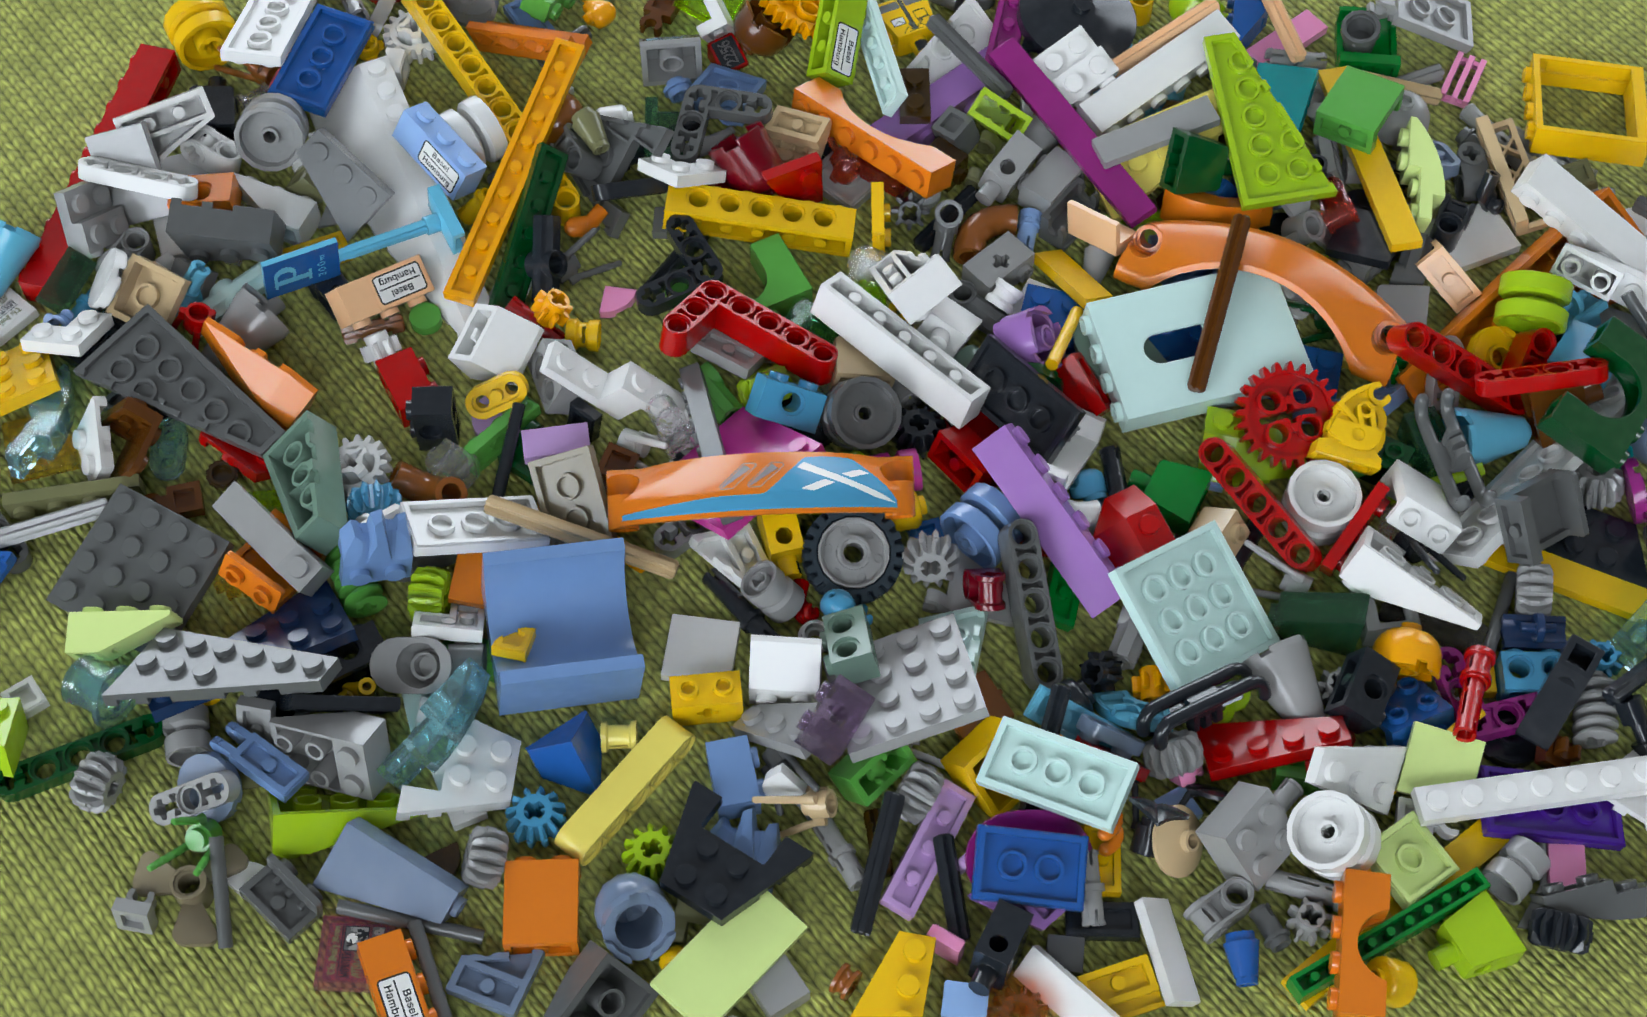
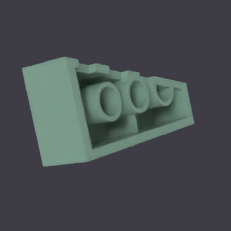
M306 410L263 455V459L295 540L326 556L338 545L339 530L348 522L337 428Z

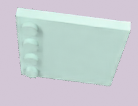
M1215 520L1108 573L1112 584L1170 691L1228 664L1242 663L1258 652L1260 654L1269 649L1268 646L1281 641Z

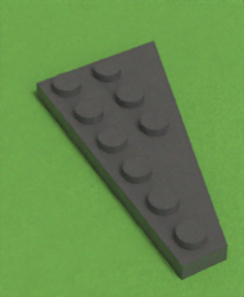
M149 304L145 305L73 370L76 376L123 397L129 396L141 399L149 405L150 409L260 458H263V455L286 432Z

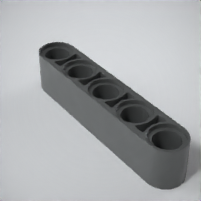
M1020 518L1005 525L1000 530L998 545L1003 572L1006 573L1005 583L1022 677L1028 688L1036 691L1039 684L1052 688L1054 683H1060L1063 678V665L1038 531L1032 521ZM1013 529H1017L1022 533V544L1014 541L1012 537ZM1020 563L1026 564L1029 568L1030 575L1028 579L1020 575L1018 570ZM1026 597L1034 600L1036 604L1034 613L1026 609ZM1033 631L1041 635L1042 645L1040 648L1032 643L1031 634ZM1040 665L1044 666L1048 671L1046 683L1038 677L1037 670Z

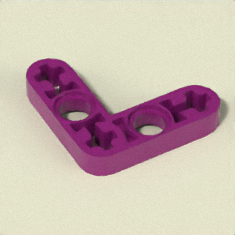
M1442 647L1440 648L1442 660L1445 659L1448 664L1453 663L1454 666L1450 672L1447 665H1442L1440 679L1437 680L1434 676L1433 678L1441 697L1453 706L1456 722L1459 701L1452 696L1451 690L1462 688L1459 676L1460 672L1465 669L1466 663L1463 659L1464 656L1456 648ZM1537 692L1485 704L1483 701L1482 709L1486 715L1478 722L1481 728L1477 731L1476 739L1486 742L1514 735ZM1503 710L1510 711L1516 717L1517 722L1513 725L1504 724L1499 719L1498 712Z

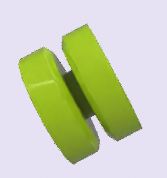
M1516 270L1503 273L1500 277L1498 295L1503 300L1498 301L1495 305L1493 322L1497 326L1509 327L1516 333L1538 328H1548L1555 335L1563 334L1567 329L1569 313L1563 307L1570 304L1574 285L1571 281L1561 276L1546 272Z

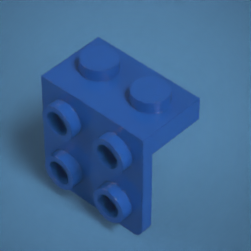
M1405 677L1397 681L1396 691L1388 700L1385 708L1386 717L1379 728L1385 732L1387 746L1399 745L1407 747L1414 721L1447 730L1455 723L1454 708L1424 682L1413 677Z

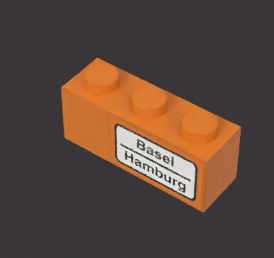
M401 928L357 943V954L378 1017H438L434 1007L427 1008L424 995L429 994L427 983L422 972L418 974L415 972L412 961L417 959L412 939H404Z

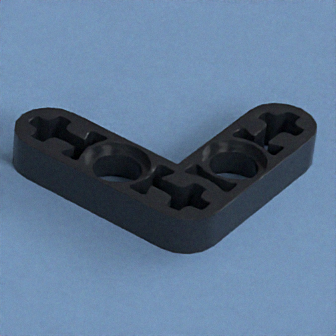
M674 214L666 222L667 238L685 267L646 283L637 290L636 301L638 310L646 316L659 315L675 308L705 281L717 280L723 282L724 280L721 263L694 220L688 215ZM680 227L682 230H686L687 238L684 239L681 231L675 228ZM694 247L703 250V253L697 257H691L686 254L687 250ZM704 265H706V270L708 271V273H709L710 275H714V277L709 278L708 275H704V273H703V266H704ZM679 282L689 286L684 292H675L671 289L674 284ZM651 297L653 300H656V302L651 303V301L649 299L646 300V298Z

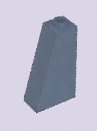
M361 817L346 823L312 884L317 889L438 924H442L451 917L457 918L468 901L464 895L469 888L468 884H465Z

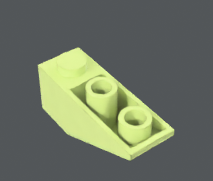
M152 605L149 607V610H138L131 606H117L116 611H104V609L99 607H83L82 612H69L64 653L77 661H113L153 640L163 628L174 629L183 624V618L171 611L170 607L164 605Z

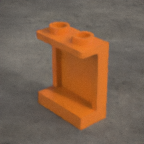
M276 508L270 512L292 532L286 515ZM247 542L235 553L230 550L225 554L218 572L230 585L241 590L252 598L256 604L263 606L272 614L297 592ZM310 548L317 556H319L323 561H325V555Z
M556 855L551 859L536 860L534 857L520 856L505 862L502 935L504 952H509L510 955L532 953V950L540 949L544 951L545 957L578 956L580 954L579 884L581 867L579 858H572L568 855Z

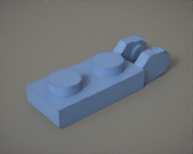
M229 722L225 729L227 734L239 744L237 748L218 736H215L209 743L213 751L222 754L220 757L232 763L239 771L283 803H286L309 780V772L258 734L249 732L236 722Z

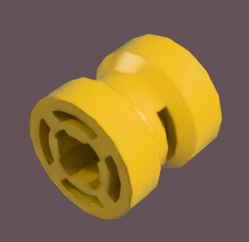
M569 318L566 323L565 340L572 341L575 351L578 348H586L591 352H599L602 335L601 320L590 319L588 322H581L578 318Z

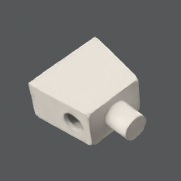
M946 297L932 308V312L927 318L920 322L915 321L913 328L954 358L982 323V319Z

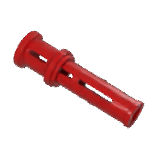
M1472 645L1464 651L1463 659L1466 664L1465 669L1460 672L1459 676L1462 693L1453 729V736H1456V739L1461 742L1468 743L1476 739L1483 696L1492 684L1490 669L1496 663V654L1492 649L1483 645Z

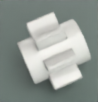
M386 329L364 337L366 346L360 348V352L365 363L373 361L376 368L375 361L396 353L402 347L397 335L389 336Z

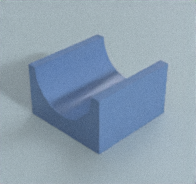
M623 537L482 553L481 590L490 654L492 644L501 635L505 637L518 632V628H536V638L526 662L491 655L499 716L639 698L645 663L643 654H637L630 626L625 585V544Z

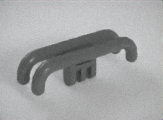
M1446 388L1441 393L1440 411L1446 427L1441 442L1438 441L1429 418V396L1425 393L1418 394L1414 404L1415 419L1450 506L1457 512H1465L1471 505V498L1469 496L1460 495L1452 473L1464 471L1476 501L1483 507H1491L1495 503L1494 498L1497 497V493L1494 490H1486L1454 411V390Z

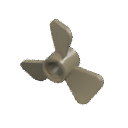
M236 844L225 845L227 878L244 871L248 867L249 860ZM154 851L145 852L139 860L132 883L133 889H136L138 896L148 897L149 892H154L155 896L173 895L181 909L172 931V937L179 946L210 947L215 945L218 941L217 930L206 911L214 899L211 861L199 876L193 875V871L196 868L195 865H186L175 870L166 863L149 872L147 866L160 858V856ZM199 884V888L195 892L184 894L188 887Z

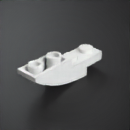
M1565 243L1549 271L1550 273L1571 281L1575 286L1606 302L1612 300L1626 308L1627 306L1621 296L1633 290L1647 312V274L1604 255Z

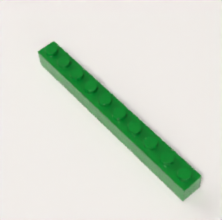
M1475 867L1385 920L1383 923L1358 936V950L1364 964L1367 965L1371 959L1384 955L1458 911L1481 892L1488 891L1491 884L1478 867ZM1330 954L1289 977L1285 986L1299 1005L1334 984L1335 974H1329L1328 970Z

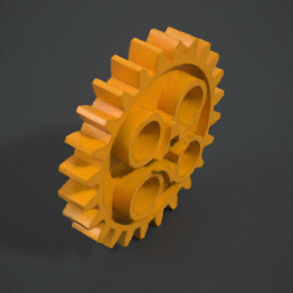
M820 0L759 1L758 5L765 8L764 15L773 16L772 23L780 22L782 24L781 29H791L793 36L800 33L804 40L808 36H811L813 39Z

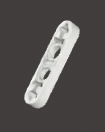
M87 156L78 160V177L84 181L167 199L173 197L181 198L182 201H193L198 198V180L194 177L102 157Z

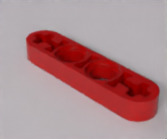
M1584 358L1484 371L1475 375V394L1480 397L1489 398L1600 384L1609 379L1608 361L1603 358Z

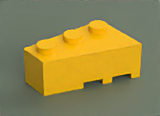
M899 931L850 1017H923L935 953L936 937Z

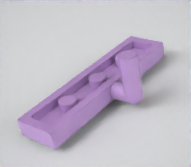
M944 779L941 792L925 819L919 823L880 897L879 904L907 921L914 918L938 872L933 838L939 834L950 833L953 834L955 839L976 796L948 779ZM965 854L958 859L960 875L966 872Z

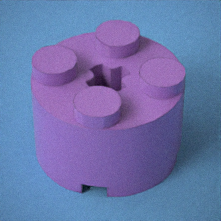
M1038 305L1002 318L1000 322L993 325V333L1026 362L1045 364L1062 328L1059 322L1052 323L1048 315L1053 313L1047 307Z

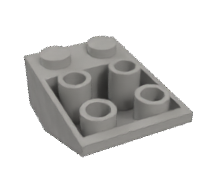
M351 711L273 717L269 721L274 747L309 772V780L305 784L373 801L395 775L386 721L383 718Z

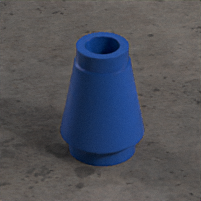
M1242 930L1225 934L1226 943L1223 944V948L1233 977L1236 980V987L1258 985L1260 940L1255 938V932L1253 930Z

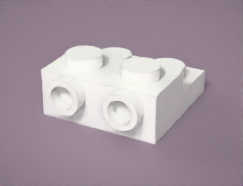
M1081 25L1033 59L1072 107L1076 106V108L1080 103L1091 97V94L1096 90L1102 89L1114 81L1119 71V68L1102 46L1097 47Z

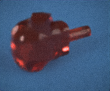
M829 137L827 142L833 151L829 159L833 167L829 179L834 184L839 182L843 185H849L860 174L861 166L859 160L847 147H839L834 137Z

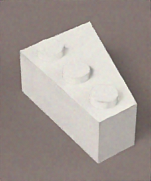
M199 86L112 120L116 129L146 121L160 162L212 120L215 115L203 87Z
M893 250L869 269L885 294L910 325L915 321L920 322L927 318L935 305L962 285L940 254H934L929 258L926 253H920L916 257L911 251Z

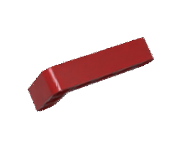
M717 280L703 282L663 319L659 348L667 356L681 357L685 355L715 328L776 364L785 366L787 370L806 381L821 386L831 382L838 358V350L834 345L723 282Z
M1411 322L1396 325L1388 331L1386 342L1389 350L1490 412L1511 415L1525 414L1520 394L1489 398L1477 396L1475 394V375L1480 372L1498 369L1421 322ZM1548 328L1519 332L1512 341L1501 369L1547 363V360L1557 346L1555 334Z

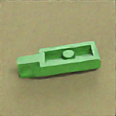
M528 396L521 402L526 407L520 432L541 414L539 404L535 403ZM512 408L502 416L495 418L490 426L478 436L470 439L467 445L463 447L468 468L474 473L479 474L501 454Z

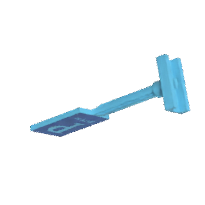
M440 184L427 188L428 207L432 214L422 217L420 221L349 244L341 249H338V242L334 237L260 262L265 296L269 300L341 275L340 262L353 259L424 234L431 235L441 231L454 255L460 253L464 246L461 237L465 236V232Z

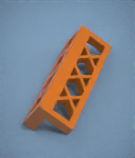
M488 20L486 23L469 21L465 27L479 51L546 61L556 37L585 45L586 53L583 60L593 43L588 34Z

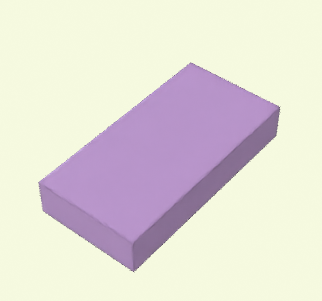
M587 422L521 431L525 465L528 464L527 462L590 445Z

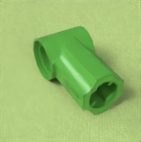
M706 361L700 367L705 376L716 420L721 425L738 411L742 405L726 388L722 377L713 365Z

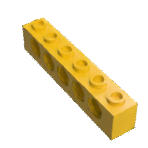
M669 185L664 209L663 229H666V222L672 215H688L694 220L701 233L706 236L754 243L779 233L787 248L849 258L857 209L847 208L842 205L815 203L810 200L802 201L784 198L778 195L770 196L751 191L725 189L719 186L700 185L675 188ZM680 227L675 228L681 232H686V230H682Z

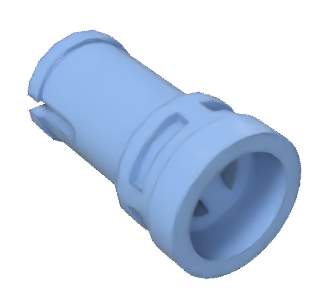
M1023 208L1019 211L1017 228L1019 230L1017 238L1034 252V244L1040 229L1042 212L1035 208Z

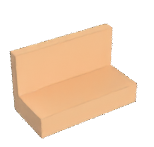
M1072 199L1067 202L1069 234L1116 257L1124 252L1128 243L1133 240L1136 233L1135 230Z
M1434 239L1430 242L1434 249L1415 265L1457 314L1479 297L1482 292L1443 245Z

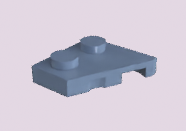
M540 949L532 950V953L510 955L509 952H497L489 956H482L480 954L461 955L445 990L451 996L499 1015L517 1017L543 963L545 953Z

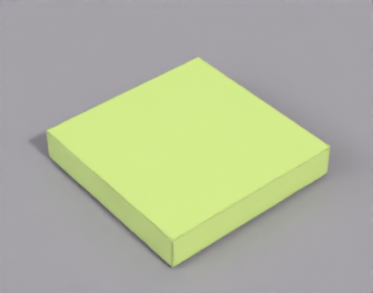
M1414 721L1395 791L1411 796L1410 793L1414 787L1476 779L1486 742L1477 739L1468 743L1461 742L1456 739V736H1453L1451 731Z
M1411 811L1381 833V849L1376 862L1370 867L1373 872L1391 874L1390 894L1402 910L1413 905L1460 870L1426 826H1420L1418 816L1414 811Z

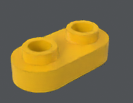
M506 371L474 386L466 396L465 407L474 418L488 419L512 408L513 402L521 403L529 391L528 381L520 372ZM507 383H516L518 390H510ZM481 395L486 396L489 399V404H482L478 397Z

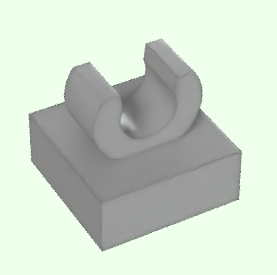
M133 888L127 892L126 898L116 897L111 911L117 928L153 935L158 925L154 911L157 906L154 892H149L144 902L137 901L138 894L136 889Z

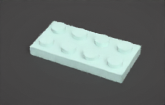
M1003 716L975 781L979 786L1113 834L1140 767L1137 762Z

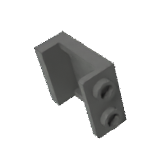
M1550 468L1494 498L1508 562L1535 566L1543 561L1542 550L1570 535L1584 537L1589 534L1576 471Z

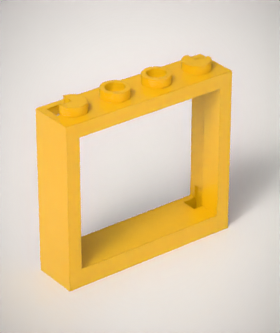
M1533 53L1529 67L1526 66L1522 73V83H1526L1523 91V101L1526 102L1523 119L1528 120L1524 138L1529 140V152L1575 159L1588 158L1591 161L1642 167L1647 155V99L1643 67ZM1541 85L1623 95L1627 136L1543 125Z

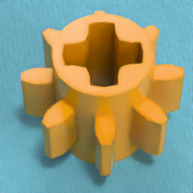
M551 288L548 293L540 290L530 308L534 312L536 321L541 326L550 329L556 323L564 327L570 318L569 314L573 310V306L569 305L570 300L566 293Z
M1157 665L1144 666L1139 669V676L1131 677L1133 697L1141 701L1151 702L1171 692Z

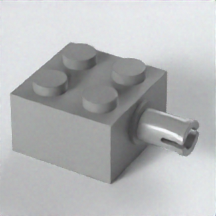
M1286 777L1274 793L1268 787L1238 781L1195 831L1226 880L1231 877H1242L1251 883L1255 891H1259L1292 851L1287 842V822L1289 819L1286 812L1304 793L1303 788L1297 781Z

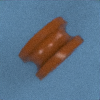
M844 963L829 986V992L832 994L838 992L841 995L840 999L843 1001L849 999L862 977V972L859 970L853 972L850 969L851 965L848 963Z

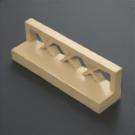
M1488 115L1476 118V135L1480 146L1485 151L1489 169L1501 175L1496 187L1501 199L1505 202L1504 208L1515 236L1518 237L1550 227L1543 219L1529 223V218L1525 211L1527 207L1511 192L1523 170H1525L1530 162L1513 118L1491 124ZM1508 129L1511 138L1505 146L1498 142L1495 133ZM1507 155L1520 159L1521 164L1517 171L1509 169L1505 160Z

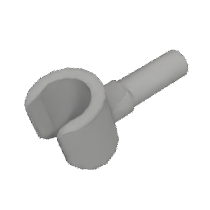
M248 283L242 286V288L259 300L258 303L269 309L276 316L286 308L278 296L267 300Z

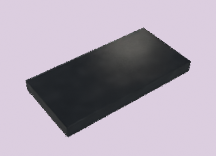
M988 334L966 367L967 370L991 387L980 411L999 428L1010 423L1015 427L1020 426L1030 439L1027 445L1035 455L1040 454L1047 463L1052 465L1086 412L999 338Z

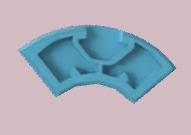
M1127 690L1093 694L1096 699L1093 706L1101 717L1113 724L1136 730V722L1140 711L1149 703L1132 697ZM1169 708L1153 718L1150 732H1155L1159 722L1170 714Z

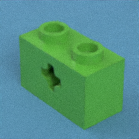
M908 745L853 764L848 753L828 772V775L845 800L868 807L909 769L917 759Z

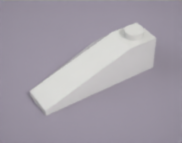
M1367 526L1341 567L1339 577L1343 579L1342 583L1348 589L1355 593L1361 591L1368 597L1473 630L1480 628L1482 614L1451 588L1443 585L1441 588L1436 586V581L1430 575L1431 572L1423 565L1419 567L1412 566L1403 557L1406 552L1371 526Z

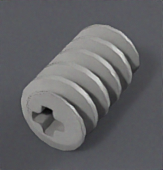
M1595 670L1574 706L1572 720L1574 721L1572 733L1574 735L1572 736V743L1574 746H1582L1583 749H1597L1614 744L1619 739V734L1614 731L1619 727V721L1615 718L1618 716L1615 705L1610 706L1606 704V699L1602 697L1603 689L1615 680L1608 678L1602 671Z

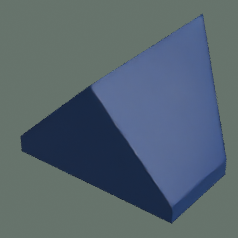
M586 710L525 748L540 777L545 780L589 795L601 784V739Z

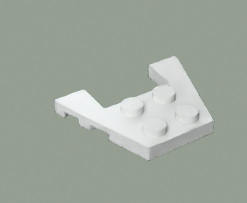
M421 696L415 730L451 736L441 790L437 791L402 785L396 820H410V816L427 814L428 818L441 817L443 812L463 810V814L503 810L510 807L521 741L433 699Z

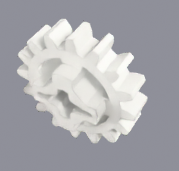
M400 9L398 10V18L390 16V24L384 25L385 33L383 34L385 46L405 49L409 64L412 63L413 59H417L419 64H423V58L426 57L433 61V54L437 52L410 13H405Z
M359 434L355 435L352 442H349L346 437L342 439L343 445L339 447L345 501L350 496L351 488H360L362 481L367 484H373L376 479L379 484L390 481L385 473L393 471V467L389 463L392 457L380 440L375 442L373 437L368 435L363 441Z

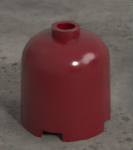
M761 121L745 126L748 132L738 138L732 133L711 148L712 150L708 152L716 166L727 170L725 181L730 189L751 191L770 196L776 193L766 183L761 172L781 165L783 162Z

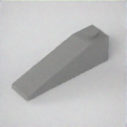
M234 481L212 505L234 530L299 593L312 597L334 572L308 546L296 541L293 533L237 481Z

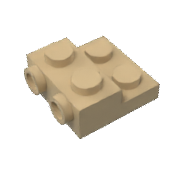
M132 253L127 261L126 269H122L120 287L105 312L111 313L112 316L124 322H128L145 305L149 304L172 325L191 281L146 257Z

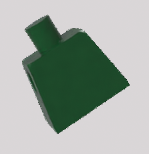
M1173 127L1159 185L1178 195L1217 191L1221 186L1223 175L1233 176L1228 156L1229 147L1214 139Z

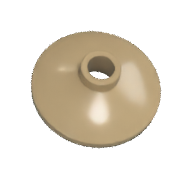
M1175 804L1171 806L1190 815L1189 819L1169 821L1158 827L1154 824L1152 849L1158 866L1166 875L1173 878H1184L1190 875L1198 866L1202 855L1203 843L1195 833L1200 826L1196 815L1188 807Z

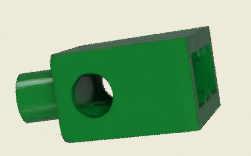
M1160 460L1153 475L1134 469L1127 486H1137L1154 501L1171 532L1183 536L1189 532L1188 530L1196 518L1209 491L1213 475L1207 470Z

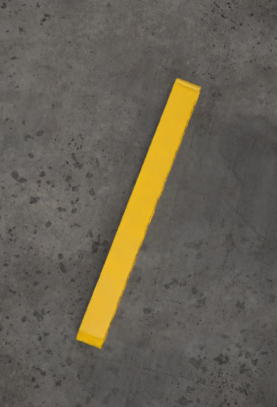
M401 0L468 97L477 96L490 108L501 125L509 144L522 112L442 0ZM563 173L551 213L554 216H561L562 226H564L569 218L581 216L580 195L565 173ZM570 205L571 207L564 208L562 206Z

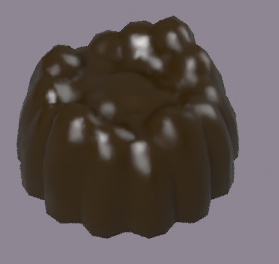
M221 459L209 465V469L206 470V480L216 490L226 491L234 481H238L239 472L236 467L229 465Z

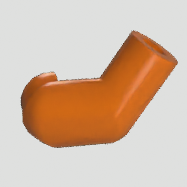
M596 203L587 215L569 218L564 224L565 233L570 237H583L592 228H597L609 213Z

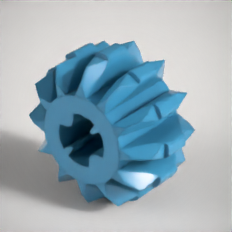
M377 479L373 484H367L362 481L360 488H351L350 496L347 497L345 502L348 521L356 520L358 516L364 513L370 514V512L379 509L384 510L395 503L400 505L402 495L399 489H393L390 482L381 485Z
M541 785L537 789L536 794H531V791L525 787L523 791L524 797L520 798L513 795L511 799L513 807H508L505 810L506 818L509 819L506 823L507 831L514 833V840L518 844L526 840L527 846L531 850L535 846L536 841H541L542 846L547 848L549 845L548 838L555 839L559 828H562L567 822L566 817L563 816L566 812L565 804L558 802V795L554 791L545 795V789Z

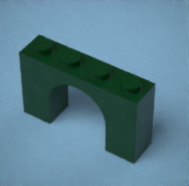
M1615 316L1596 329L1584 348L1583 353L1590 358H1603L1608 361V371L1618 379L1624 391L1625 408L1620 418L1605 417L1566 391L1551 401L1536 425L1539 430L1601 475L1612 468L1619 469L1626 462L1630 455L1627 449L1631 443H1635L1643 434L1645 427L1642 424L1647 418V340Z

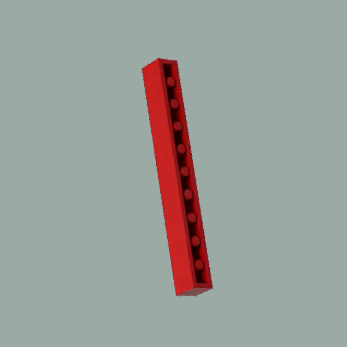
M140 44L136 54L131 56L129 67L124 77L120 78L117 91L112 100L108 101L105 114L101 122L96 124L93 135L116 129L113 118L168 98L181 72L175 50ZM87 146L83 149L81 158L90 156ZM78 166L76 170L72 171L67 187L84 181L78 177ZM56 207L52 217L45 223L40 246L32 255L26 267L21 270L18 282L28 301L63 308L87 259H85L84 255H70Z

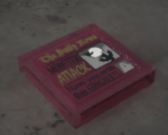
M324 915L313 984L315 991L370 993L357 954V943L397 930L399 927L349 916Z

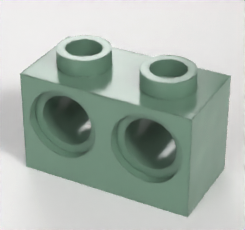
M863 605L822 616L824 631L819 632V636L822 639L824 652H829L823 658L828 675L836 676L840 688L880 677L873 635Z

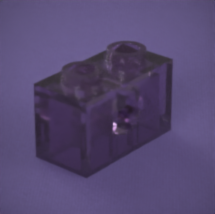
M841 674L831 683L825 680L814 696L818 703L813 711L807 709L798 721L796 728L801 731L794 740L795 743L829 766L842 756L876 699ZM831 714H832L833 716H835V717L833 718V721L829 720L830 717H831Z

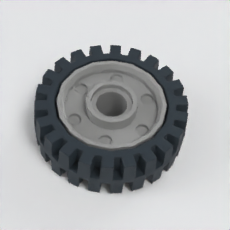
M823 513L812 523L803 541L804 549L802 550L803 570L806 573L807 580L819 594L824 595L831 589H843L852 595L856 606L868 604L883 596L896 582L903 566L902 552H904V546L901 541L902 537L900 532L896 530L893 521L886 519L884 513ZM849 546L858 548L861 552V560L856 563L847 561L844 557V549Z

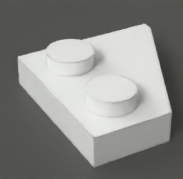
M92 396L78 428L74 430L72 435L73 447L78 450L81 458L82 472L84 475H87L88 481L109 478L114 469L110 426H102L100 416L103 409L107 407L105 396Z
M750 523L745 525L729 540L713 531L691 535L688 542L694 551L739 588L745 573L757 562L768 560Z

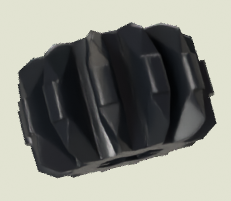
M913 403L911 410L902 407L901 423L896 435L891 440L896 443L897 450L915 448L924 460L939 430L946 429L947 425L937 411L930 412L928 404L921 409Z
M1537 908L1532 910L1531 919L1528 921L1527 940L1532 945L1583 955L1589 952L1590 943L1592 944L1594 923L1585 916L1553 909Z

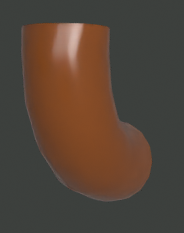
M1018 205L987 206L971 214L961 225L958 235H956L953 247L954 260L963 265L985 249L986 243L990 239L1001 236L1007 231L1015 236L1018 222Z
M402 460L396 464L389 476V482L393 489H399L402 497L409 501L467 499L468 496L467 487L459 478L437 476Z

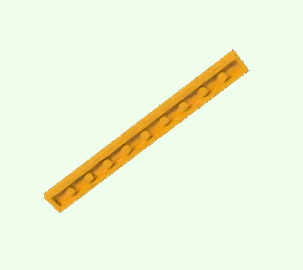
M558 37L555 38L444 288L443 295L445 299L474 307L477 303L518 209L536 146L541 142L546 143L586 53L585 45Z

